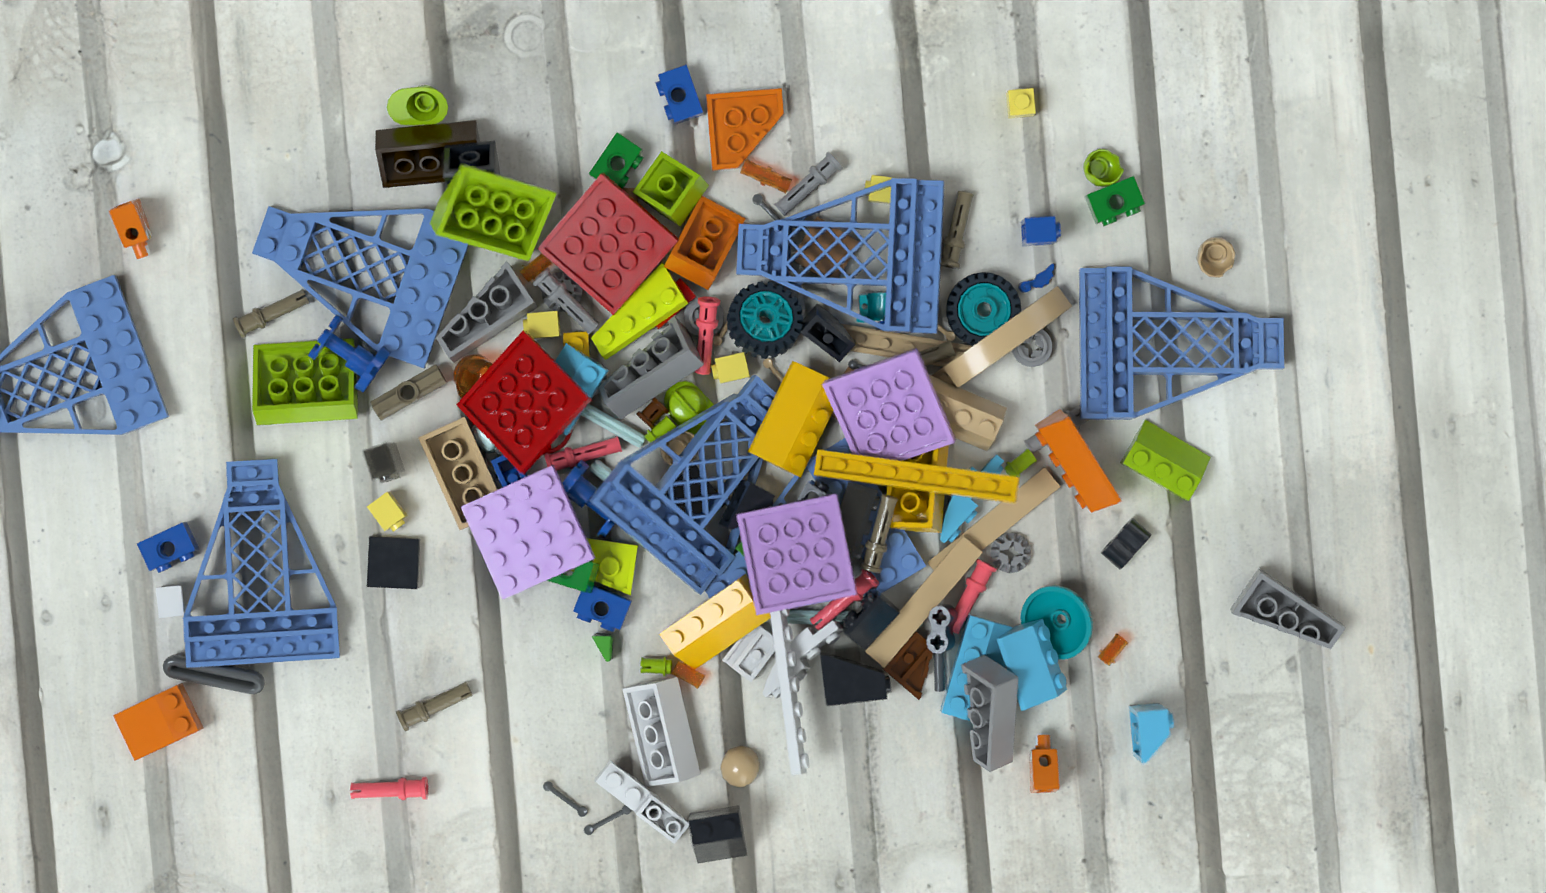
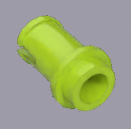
M666 415L653 429L647 430L648 433L645 435V438L651 443L677 426Z
M1026 449L1012 462H1006L1007 465L1004 467V470L1009 476L1020 478V474L1037 462L1031 451Z
M664 656V659L641 657V673L663 674V676L672 673V659H667V656Z

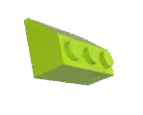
M1145 419L1120 463L1183 500L1189 501L1199 485L1211 457Z

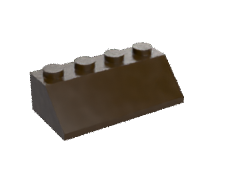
M476 120L376 130L375 151L383 188L445 182L444 146L480 142Z

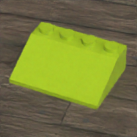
M462 164L439 199L430 225L438 236L530 261L557 193Z
M354 338L342 339L355 348ZM317 341L253 345L252 412L256 424L272 425L358 419V390L354 388L357 384V374L345 366L347 362L345 359L326 346L315 360L310 358L308 355L316 344L321 345Z

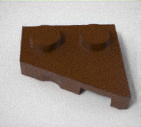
M915 631L886 667H882V669L920 700L933 652L928 649L927 640Z

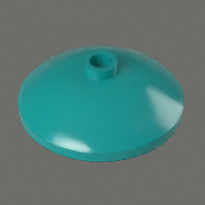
M1058 585L1044 586L1033 592L1023 604L1020 618L1021 624L1043 619L1044 624L1049 629L1050 641L1053 649L1058 654V660L1072 658L1082 652L1088 645L1093 632L1091 612L1084 600L1074 591ZM1061 614L1065 616L1066 621L1061 619Z

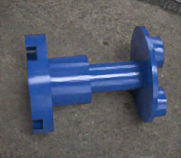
M336 314L328 326L331 330L325 329L317 340L321 345L316 344L308 356L315 360L326 346L347 361L345 366L360 376L354 388L364 393L391 352L383 346L375 356L362 346L358 345L355 349L336 336L334 333L343 320L342 317Z
M580 460L577 467L575 466L562 482L568 498L581 508L587 505L606 520V523L596 535L598 537L600 535L606 537L615 523L589 501L598 488L582 477L589 468V465Z

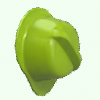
M421 85L399 89L394 92L388 99L387 111L393 121L401 125L437 124L445 118L448 112V103L443 94L432 86Z
M687 381L677 382L666 391L664 397V406L669 410V416L679 426L713 406L709 398L696 385ZM706 419L687 431L695 436L706 422Z

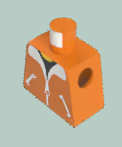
M140 199L129 201L109 210L124 248L132 246L137 259L151 255L146 241L152 238V233ZM131 228H135L138 231V236H134L131 233Z
M1035 735V750L1029 752L1030 793L1057 792L1059 790L1057 749H1051L1050 735ZM1039 758H1046L1048 766L1040 765Z

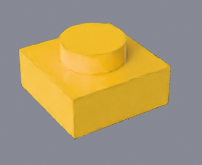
M586 332L563 333L564 346L567 343L590 357L589 334Z

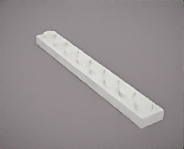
M790 609L771 612L770 615L791 775L807 773L809 756L807 753H804L803 743L806 742V732L804 727H801L800 717L803 716V708L801 702H798L797 699L800 685L798 677L794 676L793 667L796 666V656L794 651H791L790 641H793V632L787 622Z

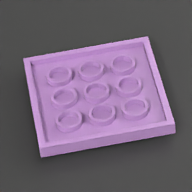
M917 348L825 380L822 384L850 450L854 455L903 461L955 443L956 438Z
M554 465L461 506L502 600L595 559Z
M837 494L737 515L756 615L857 595Z

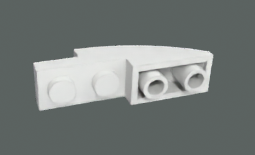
M832 620L818 632L814 628L807 627L790 643L791 651H794L796 656V666L793 667L794 676L798 677L799 682L807 676L806 672L811 668L806 659L811 660L821 653V647L827 643L831 645L841 637L840 633L843 631V626L839 621ZM777 661L768 676L763 690V695L768 698L775 697L776 699L781 696Z
M611 760L594 779L597 784L633 810L637 816L675 844L689 827V822Z

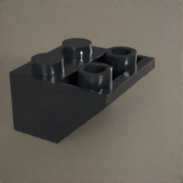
M878 590L874 593L869 591L860 601L862 604L856 612L852 609L843 618L844 634L865 650L900 614L899 609Z

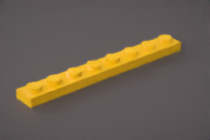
M817 450L814 475L818 477L1016 504L1020 480L1019 477L825 450Z

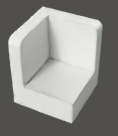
M181 585L156 588L159 618L183 616L185 614L187 604L183 602Z

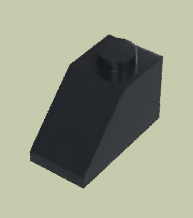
M818 303L803 319L800 333L838 362H841L856 345V342L839 320Z
M741 480L719 525L731 530L738 528V514L772 508L775 495L749 481Z

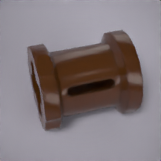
M656 397L651 399L652 401L642 412L638 411L636 413L651 429L655 427L654 423L664 413L667 414L669 412Z

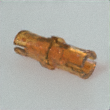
M747 158L740 171V174L759 181L760 185L765 186L766 184L785 194L792 182L791 178L772 171L773 168L769 166L767 168Z

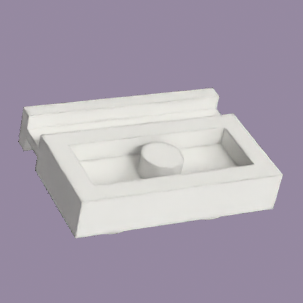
M758 626L736 641L722 661L752 682L775 652L773 635L763 627Z

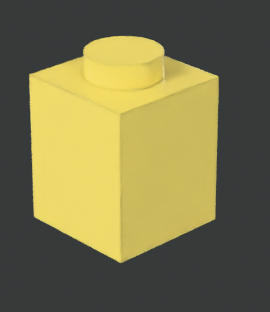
M1033 88L1007 91L1008 119L1032 117L1036 114Z
M871 175V181L866 180L865 189L891 180L893 177ZM891 187L866 195L869 196L868 202L890 204Z
M559 312L527 313V319H523V330L533 339L561 337Z
M744 352L715 358L716 364L711 365L714 380L719 379L720 384L750 377Z
M390 491L367 506L384 531H388L391 528L394 532L405 524L403 519L408 516Z

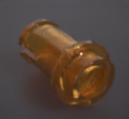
M541 253L526 266L523 264V268L519 271L529 283L531 280L534 281L535 277L551 266L552 262Z
M1116 633L1103 651L1099 650L1098 658L1108 666L1112 663L1115 664L1116 657L1129 643Z
M680 661L676 663L671 673L697 689L705 677V674Z

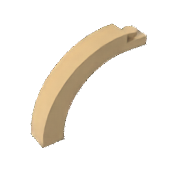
M1058 286L931 376L959 388L1071 308L1072 305Z

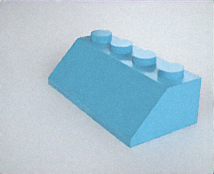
M968 615L940 708L941 713L970 721L967 715V708L971 707L969 695L965 694L964 684L968 683L967 674L962 673L961 664L986 655L1005 668L1006 665L997 639L1013 627L974 615Z

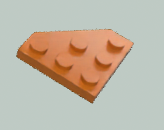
M782 88L706 94L712 171L738 169L784 115Z

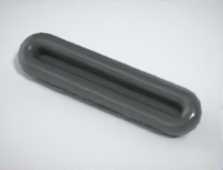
M171 655L163 663L164 673L168 677L246 694L260 693L265 685L263 675L250 669L230 665L186 668V657L180 655Z

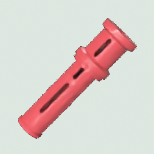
M699 297V318L696 319L697 327H699L697 350L704 365L697 369L695 373L708 375L711 373L714 329L717 328L719 322L716 316L720 299Z
M616 436L615 438L576 449L566 447L564 451L550 455L545 453L544 456L547 467L554 465L557 471L568 467L573 469L580 460L585 462L616 452H622L619 438Z
M980 559L976 560L977 565L971 577H967L965 583L967 587L955 607L958 617L953 625V632L957 634L960 633L979 594L986 591V584L992 573L997 571V568Z
M862 569V573L855 579L857 595L832 600L810 618L811 623L814 625L822 619L815 626L816 629L821 630L851 603L861 601L863 595L873 586L877 587L879 582L870 571Z
M422 777L421 780L401 778L398 782L351 783L350 790H361L350 793L351 799L398 797L401 800H406L410 797H422L423 800H427L429 792L427 777Z

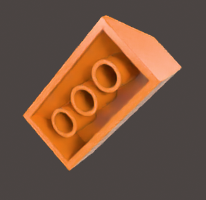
M1059 409L1035 424L1039 431L1035 433V436L1042 446L1047 444L1052 453L1048 454L1055 467L1060 465L1063 469L1064 474L1061 477L1069 488L1073 486L1078 494L1074 497L1082 509L1087 507L1092 513L1122 501L1068 415Z

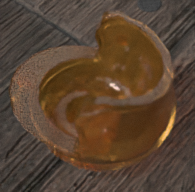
M479 354L468 355L456 364L453 379L458 395L461 398L492 365L485 356Z

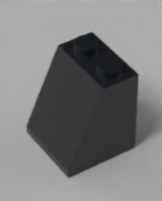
M495 141L445 145L444 179L446 187H448L462 164L500 175Z
M827 652L820 653L826 706L887 699V693H891L890 677L885 676L883 670Z
M739 805L690 813L688 822L697 863L747 856Z

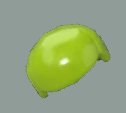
M1097 149L1089 153L1083 164L1087 180L1099 187H1107L1116 183L1124 172V168H1121L1119 163V156L1107 149Z

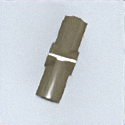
M435 364L411 379L401 382L397 387L370 401L376 415L382 421L406 406L416 403L420 398L447 384L441 370ZM408 385L412 386L415 390V395L410 400L405 399L402 394L403 388Z

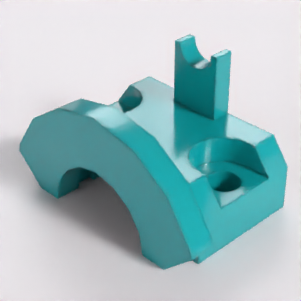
M872 291V293H860L859 314L873 321H885L886 292ZM862 304H867V307L862 308ZM856 318V322L866 323Z

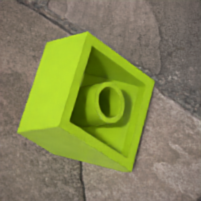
M661 151L633 193L658 213L681 226L709 185L701 175Z

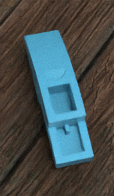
M995 454L980 472L1000 474L1004 469L1001 466L1004 460ZM972 466L968 469V470H971V471H977V470H976L974 467H972ZM951 495L944 512L942 533H940V540L943 543L947 540L952 542L960 534L961 531L958 528L964 521L968 524L977 515L978 512L975 509L978 505L970 497Z

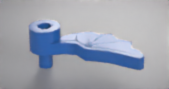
M1050 264L1044 271L1036 274L1033 280L1021 282L1018 286L1019 291L1025 293L1029 292L1031 287L1043 288L1044 285L1049 284V280L1053 277L1054 264Z

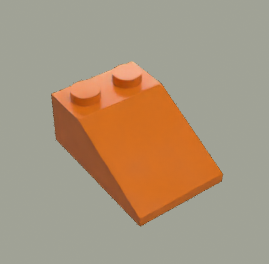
M701 196L664 267L709 290L738 235L739 224H743L745 218Z
M183 683L113 715L134 761L203 729Z

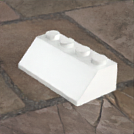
M678 677L660 679L623 688L645 786L676 783L701 775Z

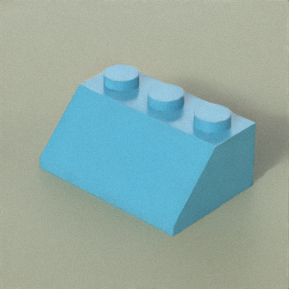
M567 343L555 360L590 398L593 397L609 369ZM585 408L562 432L563 434H570Z
M1043 619L1016 625L997 639L1007 670L1018 677L1017 699L1021 711L1054 699L1067 690L1065 675L1061 673L1058 664V654L1052 647L1050 632Z
M1159 703L1129 706L1133 756L1141 763H1147L1170 736V728H1174L1173 714L1169 713L1168 709Z

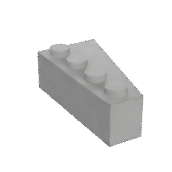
M507 261L500 267L501 269L495 276L487 281L483 289L468 302V305L436 337L449 359L453 362L467 355L538 307Z
M675 316L668 321L670 325L661 333L657 331L651 337L653 341L643 350L639 348L633 354V358L627 366L621 365L598 387L605 404L620 419L704 365L689 331Z
M1260 568L1255 572L1230 609L1231 613L1236 616L1250 619L1253 622L1264 624L1278 631L1289 633L1332 649L1345 630L1341 622Z
M983 655L961 665L962 673L967 674L968 683L964 684L965 694L969 695L971 707L967 708V715L973 724V729L969 730L973 761L987 771L992 772L1013 762L1018 677L986 655Z

